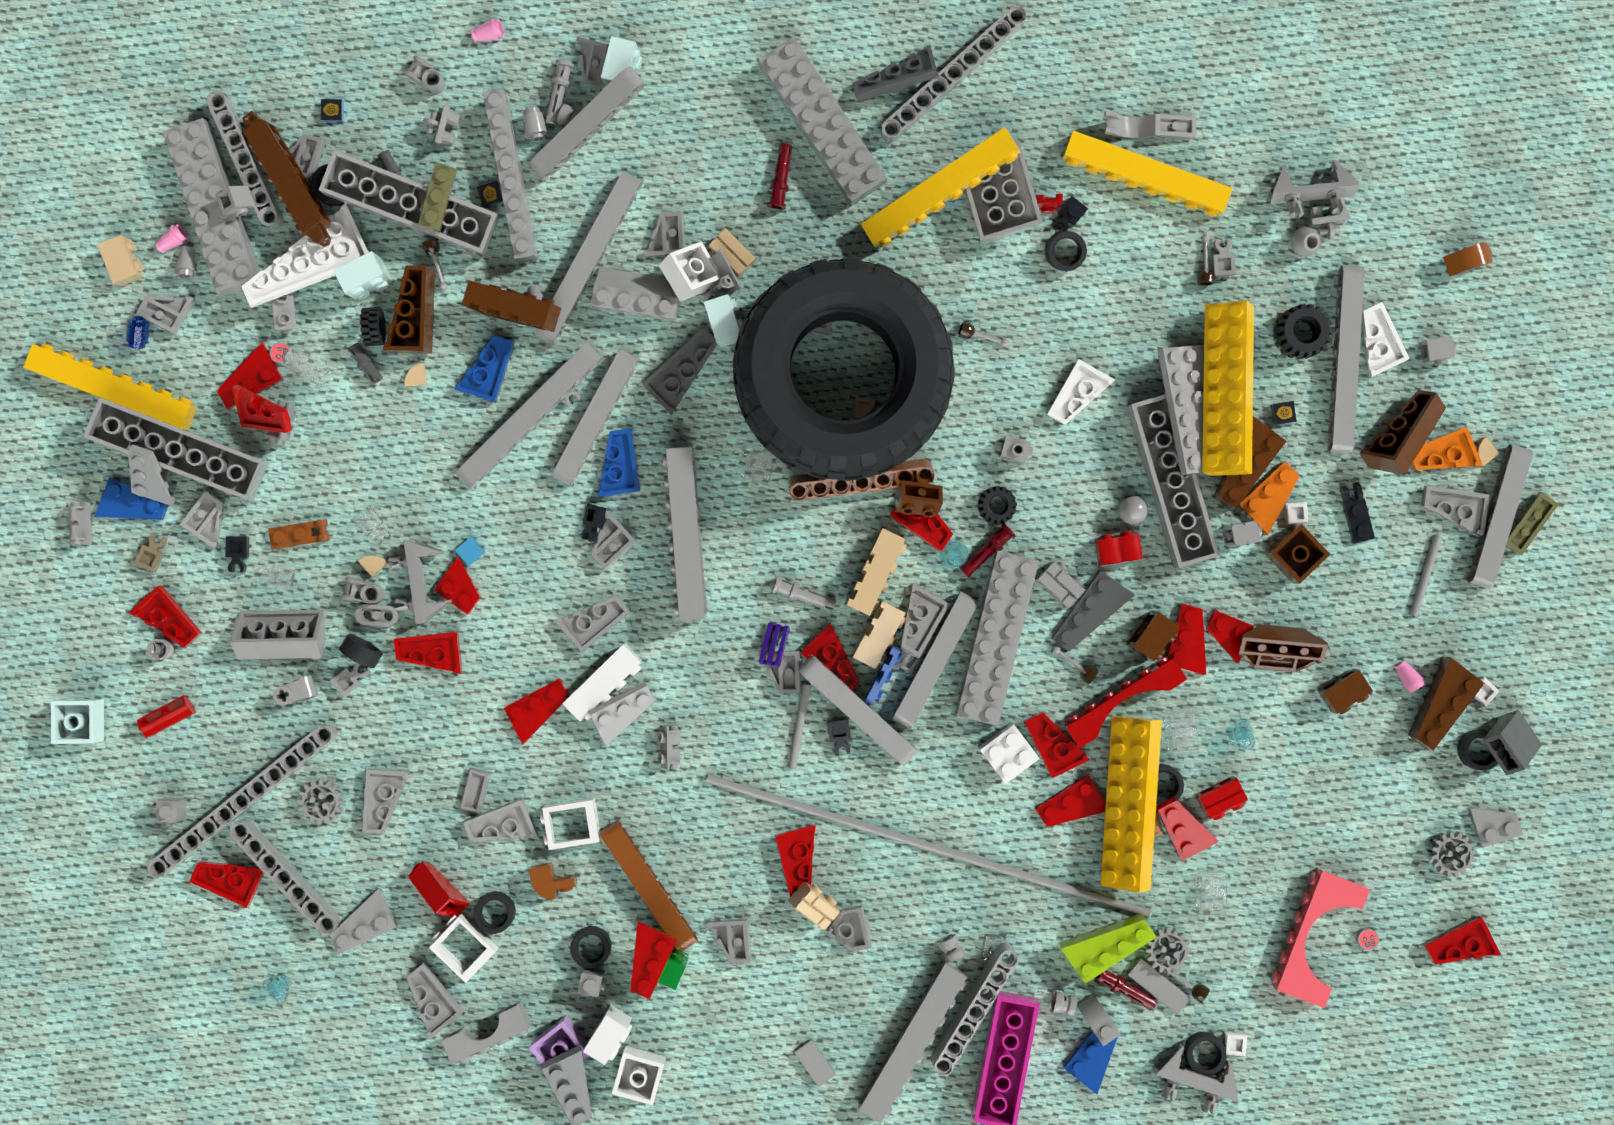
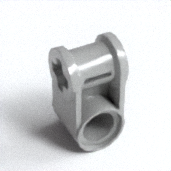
M415 55L413 57L414 61L408 70H404L403 73L434 94L441 93L446 85L444 78L437 70ZM438 78L436 84L430 85L432 79Z
M345 577L346 586L341 599L364 603H379L384 599L385 592L381 586ZM372 588L376 591V597L373 600L369 596Z
M308 675L276 688L273 693V699L279 705H288L315 697L318 693L312 676ZM284 692L289 693V696H287L286 699L282 698Z

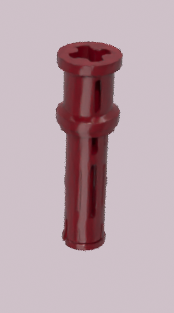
M779 144L774 182L770 185L772 191L770 201L767 203V206L772 209H786V204L784 203L786 192L789 191L787 177L793 146L790 144Z
M1003 523L1002 527L993 536L990 535L987 539L988 542L960 567V570L968 578L996 551H1002L1003 546L1011 538L1016 537L1006 524Z
M1106 970L1094 978L1095 983L1105 985L1111 992H1118L1144 1006L1149 1011H1152L1156 1006V998L1127 983L1119 974L1115 975Z

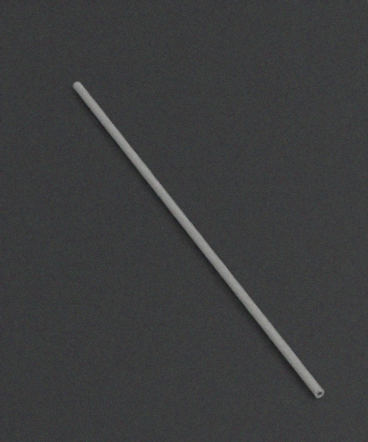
M709 774L707 776L706 783L1133 914L1138 915L1142 913L1144 917L1149 918L1151 910Z

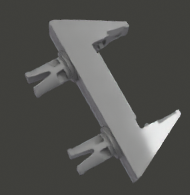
M1333 160L1330 166L1332 183L1292 186L1290 176L1287 174V166L1283 165L1269 204L1288 203L1289 215L1293 219L1295 212L1298 218L1304 215L1301 202L1330 199L1332 213L1336 214L1337 209H1339L1340 214L1346 211L1344 198L1354 197L1359 183L1336 160Z
M403 540L405 556L390 557L388 562H398V564L389 567L391 571L408 568L412 597L395 599L394 603L405 604L395 608L397 612L414 610L416 624L426 623L452 601L436 602L433 600L431 603H427L423 566L420 558L444 554V551L416 540Z
M1178 1044L1153 1068L1157 1076L1167 1079L1161 1096L1166 1100L1169 1097L1172 1102H1175L1179 1085L1184 1084L1207 1092L1202 1111L1208 1113L1209 1110L1212 1115H1215L1219 1099L1222 1097L1238 1102L1232 1064L1228 1059L1225 1061L1218 1080L1184 1068L1180 1069L1179 1066L1184 1047L1182 1044Z

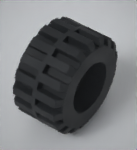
M1300 304L1285 311L1277 319L1276 322L1278 324L1273 329L1276 331L1273 339L1278 340L1275 343L1276 347L1281 346L1282 350L1280 352L1282 354L1287 353V357L1291 359L1296 357V360L1307 359L1321 353L1327 347L1326 344L1332 339L1329 337L1333 333V329H1329L1332 321H1327L1326 319L1329 315L1326 312L1322 314V308L1319 306L1314 308V304ZM1297 320L1307 322L1312 328V339L1307 344L1298 341L1294 335L1293 327Z

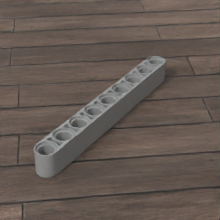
M1018 5L1011 7L938 73L939 77L931 79L893 113L882 125L881 136L883 140L894 142L899 139L1018 32L1026 20L1027 14L1025 9ZM1018 15L1021 21L1015 22L1011 19V16ZM1002 29L1004 30L1005 35L999 36L996 34L995 30ZM987 43L990 49L983 50L979 44ZM971 57L973 58L974 63L967 64L964 61V58ZM956 71L959 77L951 78L948 72ZM940 85L943 91L935 92L932 87ZM925 99L928 104L921 107L917 104V100ZM903 113H909L912 116V119L909 121H905L902 119L901 115ZM893 127L896 129V133L889 135L885 129Z
M624 171L620 174L552 299L555 301L554 305L561 308L555 332L537 328L535 332L536 337L553 346L556 345L557 337H560L568 323L567 319L571 318L578 305L577 300H580L588 286L587 282L591 281L598 268L596 266L597 263H600L608 249L607 245H610L618 231L616 228L622 224L628 213L627 208H630L638 194L637 190L641 189L643 181Z
M1341 265L1338 271L1340 278L1338 277L1337 295H1339V298L1336 301V316L1338 318L1335 319L1334 337H1336L1333 349L1335 361H1333L1332 379H1334V382H1331L1330 400H1332V403H1330L1329 413L1331 424H1329L1328 442H1330V445H1327L1328 452L1352 453L1355 437L1365 270L1363 266Z
M589 343L584 344L455 474L469 489L474 488L477 485L476 482H480L600 364L603 358Z

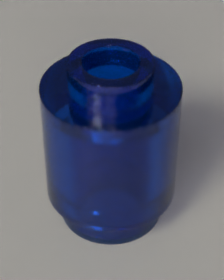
M133 316L127 320L126 341L131 348L143 349L148 343L150 322L144 317Z

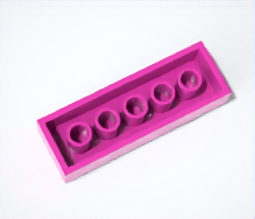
M1000 991L992 1004L971 1112L973 1121L976 1123L1017 1125L1040 1006L1035 997Z

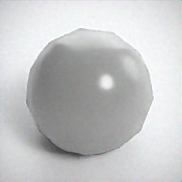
M1302 227L1293 233L1290 244L1296 254L1306 257L1316 253L1320 247L1321 239L1315 229Z
M1139 496L1126 498L1119 505V516L1125 523L1131 525L1139 524L1147 517L1148 505Z

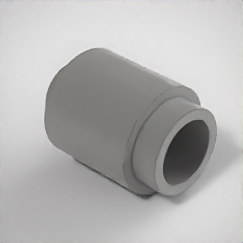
M538 107L523 110L522 120L526 137L531 138L532 141L543 139L544 135L547 134L543 113L540 112Z

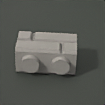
M1256 521L1226 525L1222 528L1224 543L1227 547L1259 542L1260 537H1262L1261 526Z
M1052 561L1035 581L1068 609L1084 593L1085 589L1082 587L1084 583L1075 575L1072 578L1067 574L1068 568L1060 561L1058 563Z

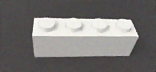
M623 644L563 705L580 722L584 718L588 721L591 718L588 711L610 700L612 697L609 694L614 689L619 691L627 683L624 679L629 675L632 677L642 669L639 665L643 661L626 644Z

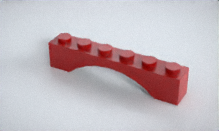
M1167 656L1162 657L1155 662L1157 665L1149 669L1147 667L1138 673L1139 677L1133 681L1128 679L1120 684L1121 688L1116 692L1109 691L1104 694L1102 701L1097 704L1092 702L1084 708L1085 711L1080 715L1076 713L1067 718V723L1064 726L1078 747L1082 748L1098 737L1106 717L1125 699L1145 691H1171L1188 680L1175 659L1171 656L1168 658Z

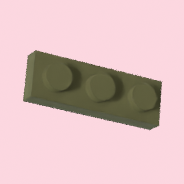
M435 162L419 226L441 231L457 173L456 168Z
M1538 492L1511 529L1506 547L1517 555H1523L1559 504L1543 492Z

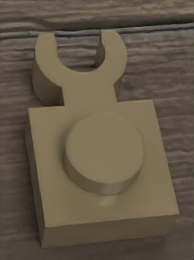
M157 533L149 535V546L142 544L134 561V564L151 572L157 571L165 554L159 550L167 544L168 540L162 537L161 541L157 543L155 540Z

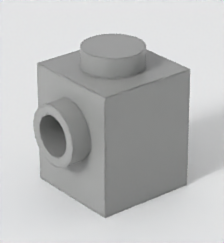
M228 186L215 194L222 215L235 214L237 217L248 214V210L255 206L248 186Z
M1452 336L1420 342L1423 363L1434 361L1435 365L1448 363L1447 359L1455 357L1456 344L1452 340Z
M1006 435L999 457L1024 464L1026 460H1030L1033 448H1030L1031 442Z
M165 797L157 800L155 822H163L164 826H175L176 823L185 820L187 799Z
M584 968L581 973L577 994L598 998L601 991L605 992L607 979H604L605 971Z

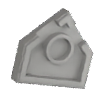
M863 905L842 908L826 933L827 936L841 943L849 951L872 947L870 926L867 913L864 914Z

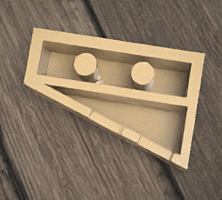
M881 601L852 657L876 669L877 665L881 667L887 656L884 652L887 647L891 648L896 639L894 634L897 628L901 629L906 619L904 617L906 613Z

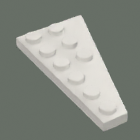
M346 203L334 215L329 216L331 224L326 229L330 235L329 237H331L329 246L323 247L320 244H316L310 237L305 235L292 245L283 256L277 257L264 271L261 270L241 286L251 308L335 276L334 269L368 253Z

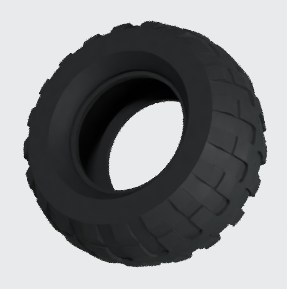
M852 257L834 260L822 259L784 274L757 298L738 333L733 356V380L736 397L745 421L757 440L772 455L785 465L816 478L853 481L879 475L895 468L916 454L931 438L947 411L954 385L955 367L952 341L942 321V316L934 303L929 301L917 284L909 278L906 279L897 274L892 268L880 263L873 264ZM834 321H850L864 325L878 334L888 346L895 365L894 388L889 399L872 414L860 419L847 421L830 419L811 410L797 394L790 375V363L793 353L800 341L810 331L823 324Z

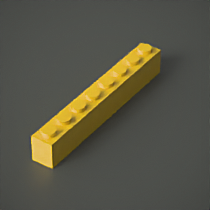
M1004 127L861 223V226L874 246L884 248L892 242L891 239L895 236H902L910 230L909 227L914 223L920 224L928 218L927 215L932 211L938 212L946 206L944 203L950 199L956 200L964 194L963 191L968 187L974 188L982 182L981 179L986 175L992 176L1000 170L999 167L1004 163L1010 164L1015 161L1021 151L1008 130Z
M1076 131L1071 133L1062 157L1069 166L1078 167L1079 165L1085 167V170L1089 173H1102L1106 175L1105 178L1108 180L1124 181L1125 185L1130 188L1140 187L1145 189L1147 194L1154 196L1157 194L1163 195L1165 200L1173 203L1177 201L1185 203L1184 206L1192 210L1202 209L1206 215L1211 217L1220 216L1225 211L1233 189Z
M42 343L41 346L32 344L23 368L180 429L189 430L197 409L196 406L191 405L192 400L179 396V399L171 397L172 393L159 389V392L152 390L153 385L143 381H140L139 384L132 382V377L120 373V376L112 374L114 370L104 366H100V369L93 367L94 362L83 358L77 361L73 359V354L62 350L59 354L54 352L55 347Z

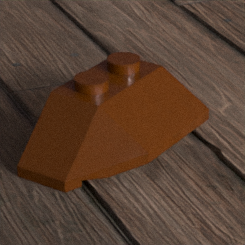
M1260 624L1242 635L1238 654L1253 668L1297 672L1315 663H1322L1326 655L1328 642L1303 628Z

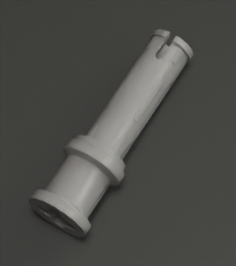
M560 59L555 61L557 67L554 77L551 78L553 88L545 119V124L555 127L558 125L557 117L562 107L565 89L570 86V72L574 68L573 63ZM558 96L557 102H556V106H555V111L553 112V110H554V105H555V101H556V97Z
M781 576L777 577L772 591L773 594L779 593L787 596L790 600L798 599L830 612L833 611L836 599L800 587V584L797 582L791 583L783 580Z

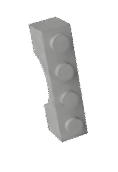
M519 1001L501 1010L498 1027L492 1033L476 1035L463 1027L446 1035L441 1042L451 1064L456 1062L461 1064L468 1061L471 1055L475 1053L481 1055L490 1050V1046L496 1043L500 1046L508 1042L509 1037L513 1035L517 1037L524 1035L528 1032L532 1022L522 1001Z

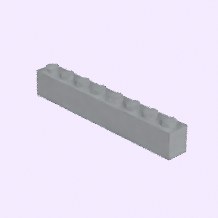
M504 88L483 92L514 259L518 263L538 260L539 257L508 95Z
M945 960L942 961L859 1102L858 1108L860 1112L880 1124L884 1118L887 1119L892 1112L891 1105L894 1100H899L903 1093L902 1087L904 1083H908L914 1074V1066L916 1063H921L925 1055L924 1049L927 1045L930 1046L935 1039L934 1032L937 1027L941 1028L946 1020L944 1015L948 1009L951 1010L957 1001L955 997L959 990L961 992L964 990L968 982L964 971L950 963H946Z

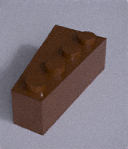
M420 265L405 266L399 288L398 302L394 306L393 312L395 313L392 324L389 325L387 332L389 335L387 342L383 346L384 351L390 353L432 354L434 269Z
M468 280L461 304L489 317L550 332H555L561 311L560 307L554 305V300L545 297L539 300L532 294L524 293V295H521L515 290H503L495 285L489 284L488 286Z
M1418 390L1400 409L1401 413L1394 419L1391 418L1386 424L1388 427L1381 435L1377 434L1372 439L1373 443L1367 449L1363 448L1359 453L1369 468L1401 475L1407 473L1446 409L1439 395L1436 392Z
M1253 416L1252 474L1223 475L1213 498L1229 510L1237 509L1286 443V440Z
M1442 656L1429 691L1424 697L1423 705L1420 711H1418L1408 735L1422 747L1432 751L1438 746L1485 684L1451 657Z

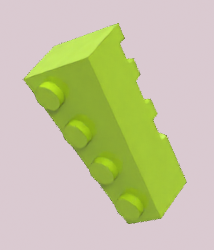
M1141 913L1115 922L1113 925L1103 926L1096 931L1087 934L1083 933L1073 939L1064 940L1059 943L1061 950L1086 984L1155 939L1156 935Z

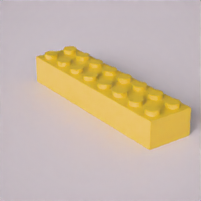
M1247 300L1205 304L1202 472L1209 476L1252 474L1254 306Z
M1112 716L1100 886L1138 893L1151 890L1162 720L1131 716Z

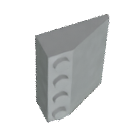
M1019 140L1015 141L1021 153L1018 154V158L1010 164L1004 163L999 167L1000 170L992 176L986 175L981 179L982 182L979 185L966 189L982 245L1006 238L1043 223Z

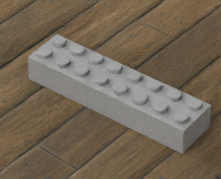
M792 37L759 59L760 69L850 206H853L886 184L887 178L795 37Z
M204 118L165 130L163 134L215 290L223 296L242 291L241 286L258 274L260 269L242 216L237 217L235 214L222 215L215 194L232 185L212 125Z
M333 150L319 191L326 196L484 257L499 219L498 214L450 195L441 231L421 227L418 224L428 186L336 150Z
M1166 394L1127 406L1173 568H1181L1220 556L1196 474L1181 475Z
M100 397L83 435L86 439L128 454L132 444L154 452L160 467L251 502L254 501L269 464L263 460Z
M692 447L666 449V454H663V466L668 469V475H664L665 488L669 489L670 495L666 497L667 509L671 510V518H668V530L673 533V539H669L670 552H674L675 559L671 560L672 573H676V582H673V594H677L678 603H674L675 616H679V620L706 618L707 605L695 453Z
M1000 551L994 553L955 712L956 716L999 726L1039 561Z

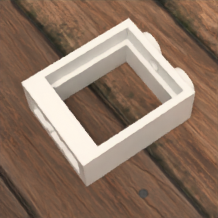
M595 798L545 805L542 808L543 811H540L541 823L545 824L546 832H543V839L545 845H548L549 850L597 843L601 840ZM585 807L590 836L555 842L551 812Z
M462 913L458 918L454 915L446 923L448 928L444 933L440 930L431 939L434 943L429 948L466 983L499 947ZM460 923L487 948L468 968L441 944Z

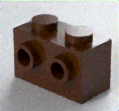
M901 480L895 493V512L907 515L916 514L925 517H937L943 505V486Z
M1351 669L1318 690L1330 712L1339 713L1340 715L1348 712L1351 709L1350 706L1354 703H1361L1368 699V694L1373 692L1367 680L1358 669Z

